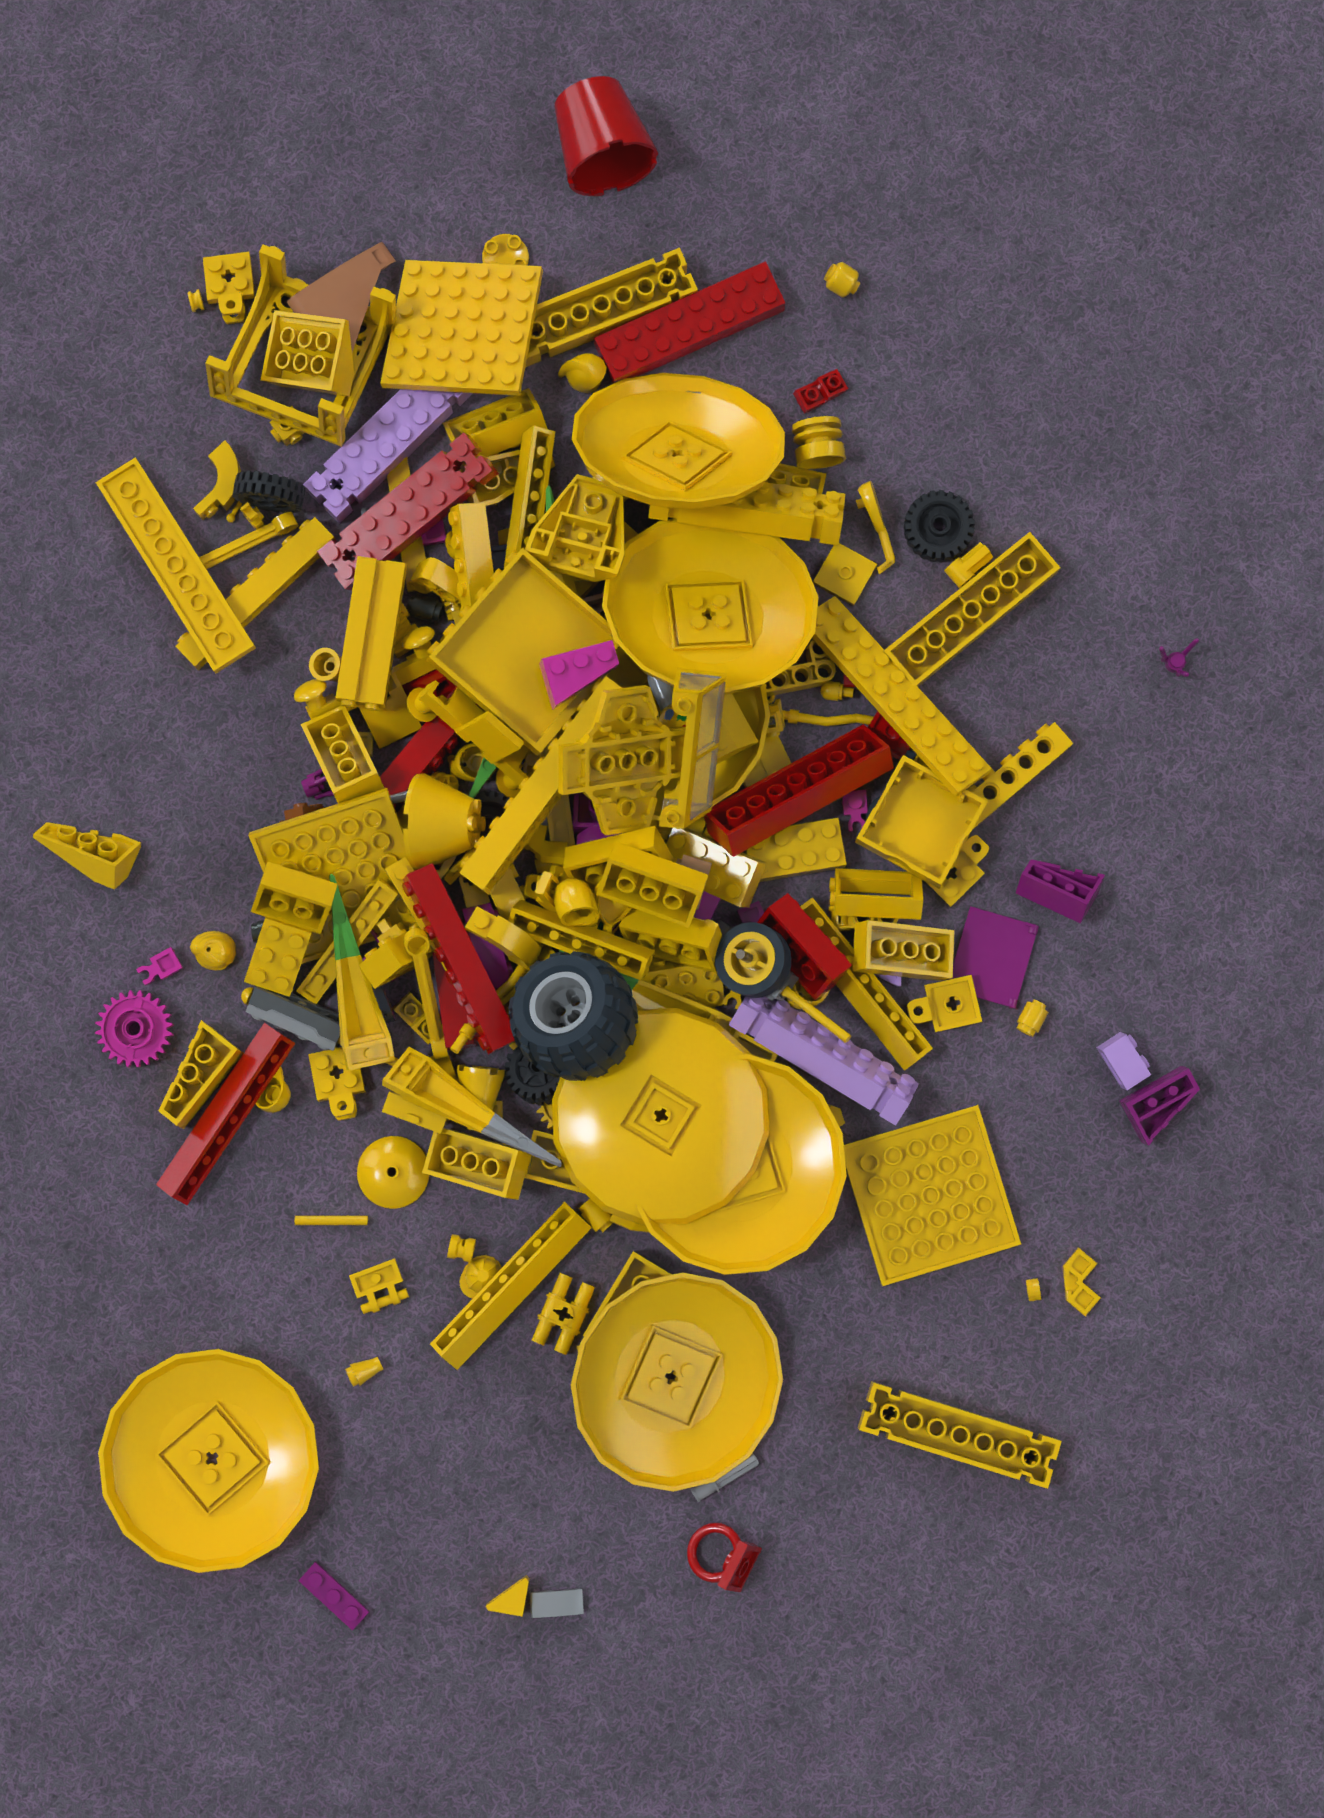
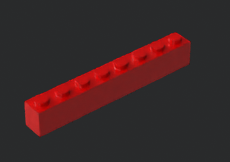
M433 863L407 874L403 878V890L408 897L411 896L415 904L413 905L415 915L418 919H422L425 925L424 931L427 933L429 941L432 940L436 947L434 949L438 961L440 963L443 962L447 969L445 971L447 980L451 985L454 984L458 992L456 993L457 1000L462 1007L465 1006L469 1014L467 1015V1020L470 1026L476 1028L479 1034L478 1042L480 1047L486 1050L489 1055L514 1043L510 1019Z
M266 1023L262 1025L156 1185L181 1203L189 1204L296 1044L295 1042Z

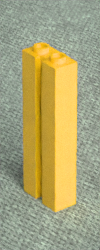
M357 557L336 691V699L338 702H341V706L355 708L356 704L365 705V709L371 711H379V708H386L407 572L406 563Z

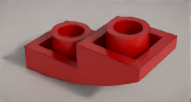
M835 369L818 377L814 382L795 390L793 395L805 414L846 392L848 387L838 369Z

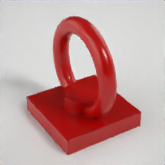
M710 1523L700 1527L692 1535L687 1548V1559L692 1571L700 1579L711 1583H718V1586L725 1590L741 1592L762 1548L754 1543L741 1541L738 1534L725 1524ZM711 1533L725 1535L733 1545V1550L724 1561V1571L718 1573L706 1571L701 1567L697 1559V1548L700 1541Z

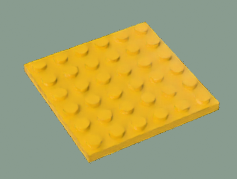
M405 260L396 304V319L391 328L380 382L382 388L520 396L542 281V266Z
M388 788L249 832L248 835L263 872L268 861L329 881L330 874H333L338 884L348 919H350L379 878H382L394 887L385 872V868L404 857L407 858L403 828ZM399 894L379 919L381 921L388 916L394 924L402 922L407 930L416 923ZM330 908L321 934L312 932L301 964L321 958L333 942L332 908ZM376 923L373 929L380 936L382 932ZM371 933L367 935L361 945L375 941Z
M979 1105L844 1145L846 1171L881 1286L1021 1245Z

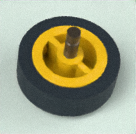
M748 922L733 927L723 936L717 948L715 967L720 980L727 988L746 997L760 998L772 994L783 985L791 968V952L786 940L780 933L766 925Z

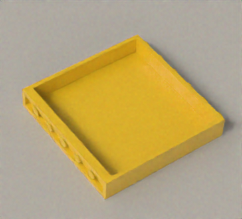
M522 548L518 553L514 550L505 560L508 565L503 571L499 568L490 577L492 584L487 589L483 586L474 596L477 600L474 605L470 607L467 604L458 616L462 619L456 626L451 623L442 633L446 636L441 643L435 641L427 652L430 656L426 661L483 710L491 712L522 739L526 747L536 755H539L568 719L577 711V707L582 700L587 699L592 693L591 689L596 683L594 682L552 710L539 665L541 659L613 640L618 661L625 652L614 641L608 621Z

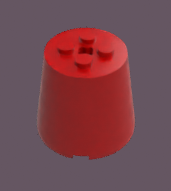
M608 76L587 78L569 86L558 96L555 101V113L567 180L570 188L575 193L584 196H602L604 191L616 188L618 192L638 183L655 168L658 155L657 148L617 79Z

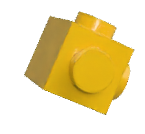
M273 420L270 421L273 428L270 433L278 443L283 441L286 446L290 443L294 445L303 438L302 434L304 432Z

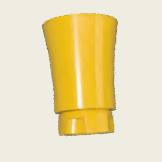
M330 648L316 650L309 661V670L312 676L320 681H334L338 683L342 656Z

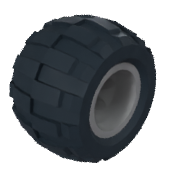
M562 951L550 954V958L544 961L538 960L531 965L529 972L524 977H520L514 986L516 992L514 997L510 998L509 1003L510 1028L516 1045L521 1049L523 1055L540 1071L569 1081H585L588 1076L598 1078L608 1073L607 1069L615 1063L619 1065L626 1057L625 1052L629 1045L634 1043L637 1035L635 1024L638 1023L636 1001L632 997L631 987L624 977L608 962L598 959L591 954L573 951L571 954Z

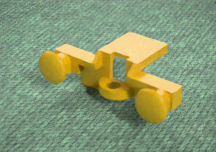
M418 627L404 636L402 647L413 649L414 654L406 657V661L392 667L393 670H391L388 689L390 696L387 697L386 708H379V711H371L365 709V705H355V708L359 707L379 749L422 727L420 722L409 713L407 696L402 685L436 669L426 661L430 656L427 651L433 645L430 640L435 635V631L431 627ZM312 679L300 685L294 692V700L296 702L306 703L307 706L305 708L311 719L341 706V702L337 701L336 695L334 696L333 693L324 697L323 692L327 687L325 681ZM346 707L348 712L355 709L351 707Z
M436 680L429 683L425 688L413 689L407 697V708L413 718L420 722H429L436 716H439L465 742L472 741L483 751L481 755L499 768L495 776L498 790L505 794L506 797L515 798L520 792L518 787L526 777L530 778L533 774L531 771L525 774L521 770L523 767L521 762L529 750L524 745V741L491 712L482 711L458 687L448 699L443 695L436 697L433 694L439 684Z

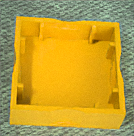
M903 755L880 799L858 834L855 843L940 889L988 801L968 790H964L955 797L930 769Z

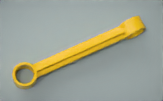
M286 512L275 517L271 523L199 558L205 568L209 569L277 535H285L295 530L299 525L293 513Z
M414 928L405 934L404 944L407 953L413 958L434 1060L448 1057V1053L445 1048L444 1034L427 958L430 943L428 935L424 930ZM415 937H421L426 940L418 948L408 945L409 941Z

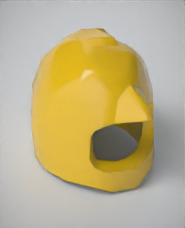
M566 879L556 886L554 904L563 925L575 927L589 926L597 923L599 910L593 892L585 881L581 879ZM590 909L592 913L588 916H580L577 910Z

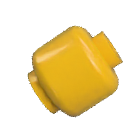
M844 262L832 264L824 277L826 288L840 297H846L849 293L853 295L860 285V282L857 281L859 277L858 271Z

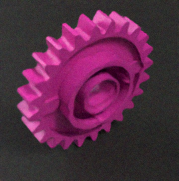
M129 990L127 997L123 993H119V1000L111 997L112 1005L104 1004L103 1006L107 1011L105 1013H98L103 1020L95 1023L101 1026V1030L96 1031L95 1034L102 1036L97 1042L98 1044H105L102 1052L110 1051L109 1059L113 1060L117 1057V1064L119 1065L126 1061V1067H131L132 1063L135 1062L136 1067L139 1068L142 1061L146 1065H150L151 1057L158 1061L157 1053L165 1054L163 1046L171 1045L167 1037L174 1036L173 1033L168 1031V1028L173 1027L174 1024L167 1022L172 1015L169 1013L164 1014L167 1006L162 1005L159 1007L161 999L156 998L152 1001V994L148 993L144 997L141 990L138 991L136 996L132 990ZM135 1022L139 1023V1033L131 1035L129 1032L130 1025Z

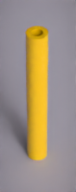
M295 1216L294 1222L295 1225H368V1216Z

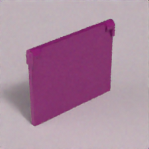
M970 906L953 963V978L951 979L972 975L977 998L1000 1004L1010 1009H1016L1039 926Z

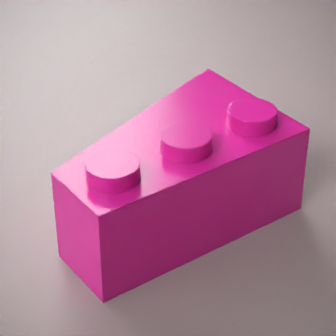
M613 640L541 659L539 665L552 710L618 666L619 661Z

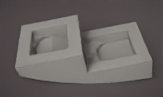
M581 1588L529 1592L531 1618L584 1614Z

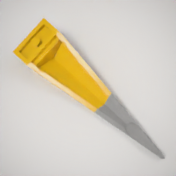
M411 1047L406 1049L382 1080V1086L403 1096V1100L561 1167L562 1163L558 1158L493 1112L446 1073L430 1057Z

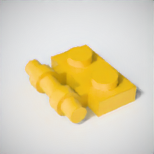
M395 1258L349 1275L356 1297L360 1298L366 1295L369 1302L360 1305L363 1314L371 1311L376 1313L382 1307L390 1304L397 1305L401 1303V1300L409 1297L406 1288L399 1291L396 1290L395 1284L403 1282V1278ZM387 1288L389 1295L377 1299L374 1292Z

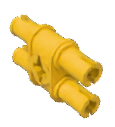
M559 1273L552 1292L546 1294L547 1299L541 1313L538 1314L539 1323L532 1341L544 1346L552 1327L556 1325L561 1326L560 1329L562 1331L554 1350L567 1355L575 1335L578 1336L581 1333L579 1330L586 1313H589L587 1306L595 1287L582 1282L574 1302L571 1301L569 1303L566 1301L565 1296L573 1278ZM563 1307L568 1308L567 1313L573 1318L565 1317L562 1321L554 1309L562 1310Z

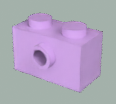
M1119 1032L1096 1048L1120 1087L1129 1090L1151 1075L1147 1069L1150 1065L1143 1055L1139 1056L1135 1049L1138 1046L1130 1034L1127 1036V1034Z

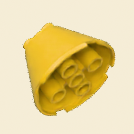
M416 774L409 785L404 806V814H408V829H403L404 845L411 867L418 870L431 863L436 865L473 849L480 839L481 831H485L486 819L481 817V800L474 799L428 774Z

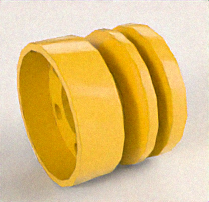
M812 417L792 425V433L795 435L793 442L802 445L795 449L796 465L798 468H827L841 464L846 460L844 443L836 441L843 435L839 429L841 427V420L838 417Z

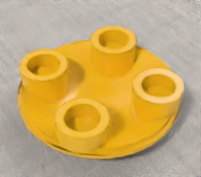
M500 234L485 243L482 261L483 264L527 266L529 253L519 236Z

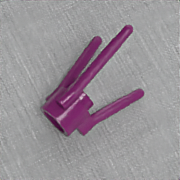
M1194 639L1181 653L1173 652L1169 656H1167L1164 647L1160 646L1161 661L1165 663L1167 670L1176 673L1177 677H1188L1189 673L1182 671L1186 664L1185 656L1196 646L1199 639Z
M321 768L307 775L306 779L301 780L302 787L308 798L314 796L317 800L322 797L334 796L332 791H321L325 789L323 782L327 781L325 776H319L323 773Z

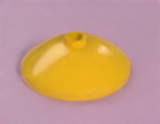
M387 1136L374 1141L364 1150L358 1162L357 1179L362 1192L371 1202L384 1208L396 1209L412 1204L423 1194L429 1181V1175L422 1173L426 1155L416 1143L404 1137ZM391 1167L396 1169V1175L390 1177L387 1173Z

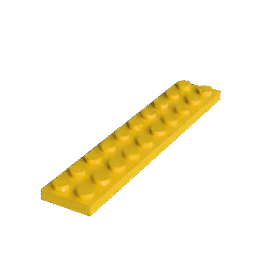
M136 457L95 482L215 674L256 649Z
M836 596L818 606L816 632L812 639L955 797L991 771L992 768L918 686L911 684L904 673L883 652L884 649Z

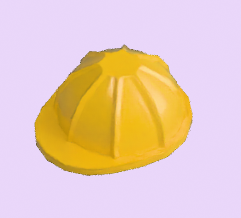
M487 1255L473 1258L471 1263L468 1262L460 1277L459 1282L462 1292L467 1297L473 1299L502 1268L500 1262Z

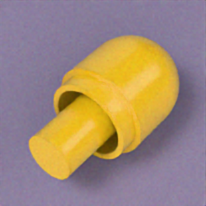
M829 681L823 684L820 689L822 697L826 700L839 701L843 697L853 698L854 688H844V684H840V682Z

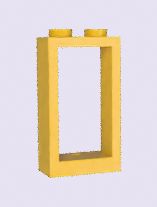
M835 868V876L830 877V906H834V915L921 920L923 908L922 879L909 872ZM841 891L910 895V897L841 894Z

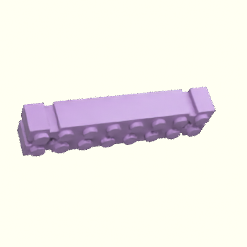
M400 389L323 464L326 470L321 475L316 471L303 484L306 492L319 504L325 501L323 505L326 511L340 524L353 511L351 504L355 500L359 504L363 502L406 456L408 458L453 414L452 405L457 403L461 406L473 393ZM336 485H338V486H342V489H341V490H339V489H337V488L334 489V487H335Z
M766 996L760 998L745 997L729 1023V1026L744 1035L748 1033L755 1037L754 1041L867 1109L871 1110L873 1108L878 1111L880 1117L895 1126L909 1106L913 1094L919 1085L910 1075L902 1074L900 1076L894 1072V1067L890 1063L882 1062L874 1057L870 1051L854 1045L851 1040L844 1043L823 1025L811 1019L807 1013L799 1012L785 1000L772 1001Z

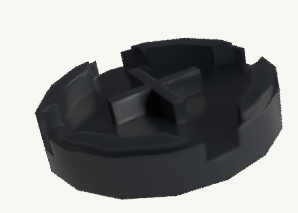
M384 985L376 989L372 988L380 1010L386 1015L384 1017L385 1022L389 1024L396 1021Z

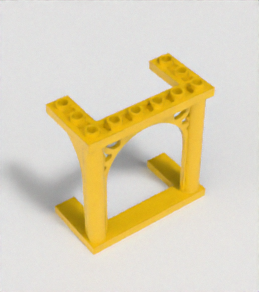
M262 244L259 251L261 278L250 312L228 358L224 361L209 355L205 362L210 396L342 447L346 439L345 428L388 335L390 336L392 325L396 319V295L387 289L373 287L370 293V306L367 308L362 326L367 328L364 332L359 333L357 338L358 341L362 340V345L359 346L355 343L352 352L354 377L350 396L336 395L334 402L321 398L318 404V418L238 388L260 339L272 325L274 315L272 312L275 310L274 304H276L279 311L293 312L291 308L283 306L281 298L283 296L291 298L308 286L301 279L287 277L285 252H282L275 246L269 247Z

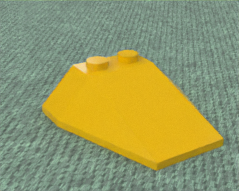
M577 474L534 526L525 550L551 571L594 582L618 577L625 557L623 495L615 493L598 479Z

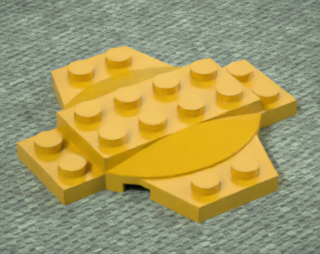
M647 685L602 691L592 727L585 733L582 739H576V743L558 745V793L568 795L582 792L591 799L601 832L606 836L650 827L658 801L655 798L657 791L662 785L666 787L670 779L681 777L686 727L669 729L657 719L659 715L651 687Z

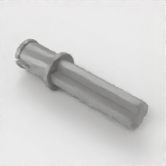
M752 1453L748 1459L717 1481L696 1486L690 1490L699 1503L716 1491L719 1493V1489L758 1466L759 1462Z

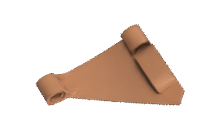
M380 242L292 296L287 303L294 313L348 320L353 352L370 302V293L377 283L380 272L396 262L385 244Z

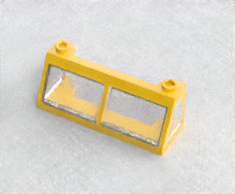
M677 668L672 695V708L678 715L687 716L681 777L675 789L672 791L665 790L660 827L685 829L712 809L727 673Z

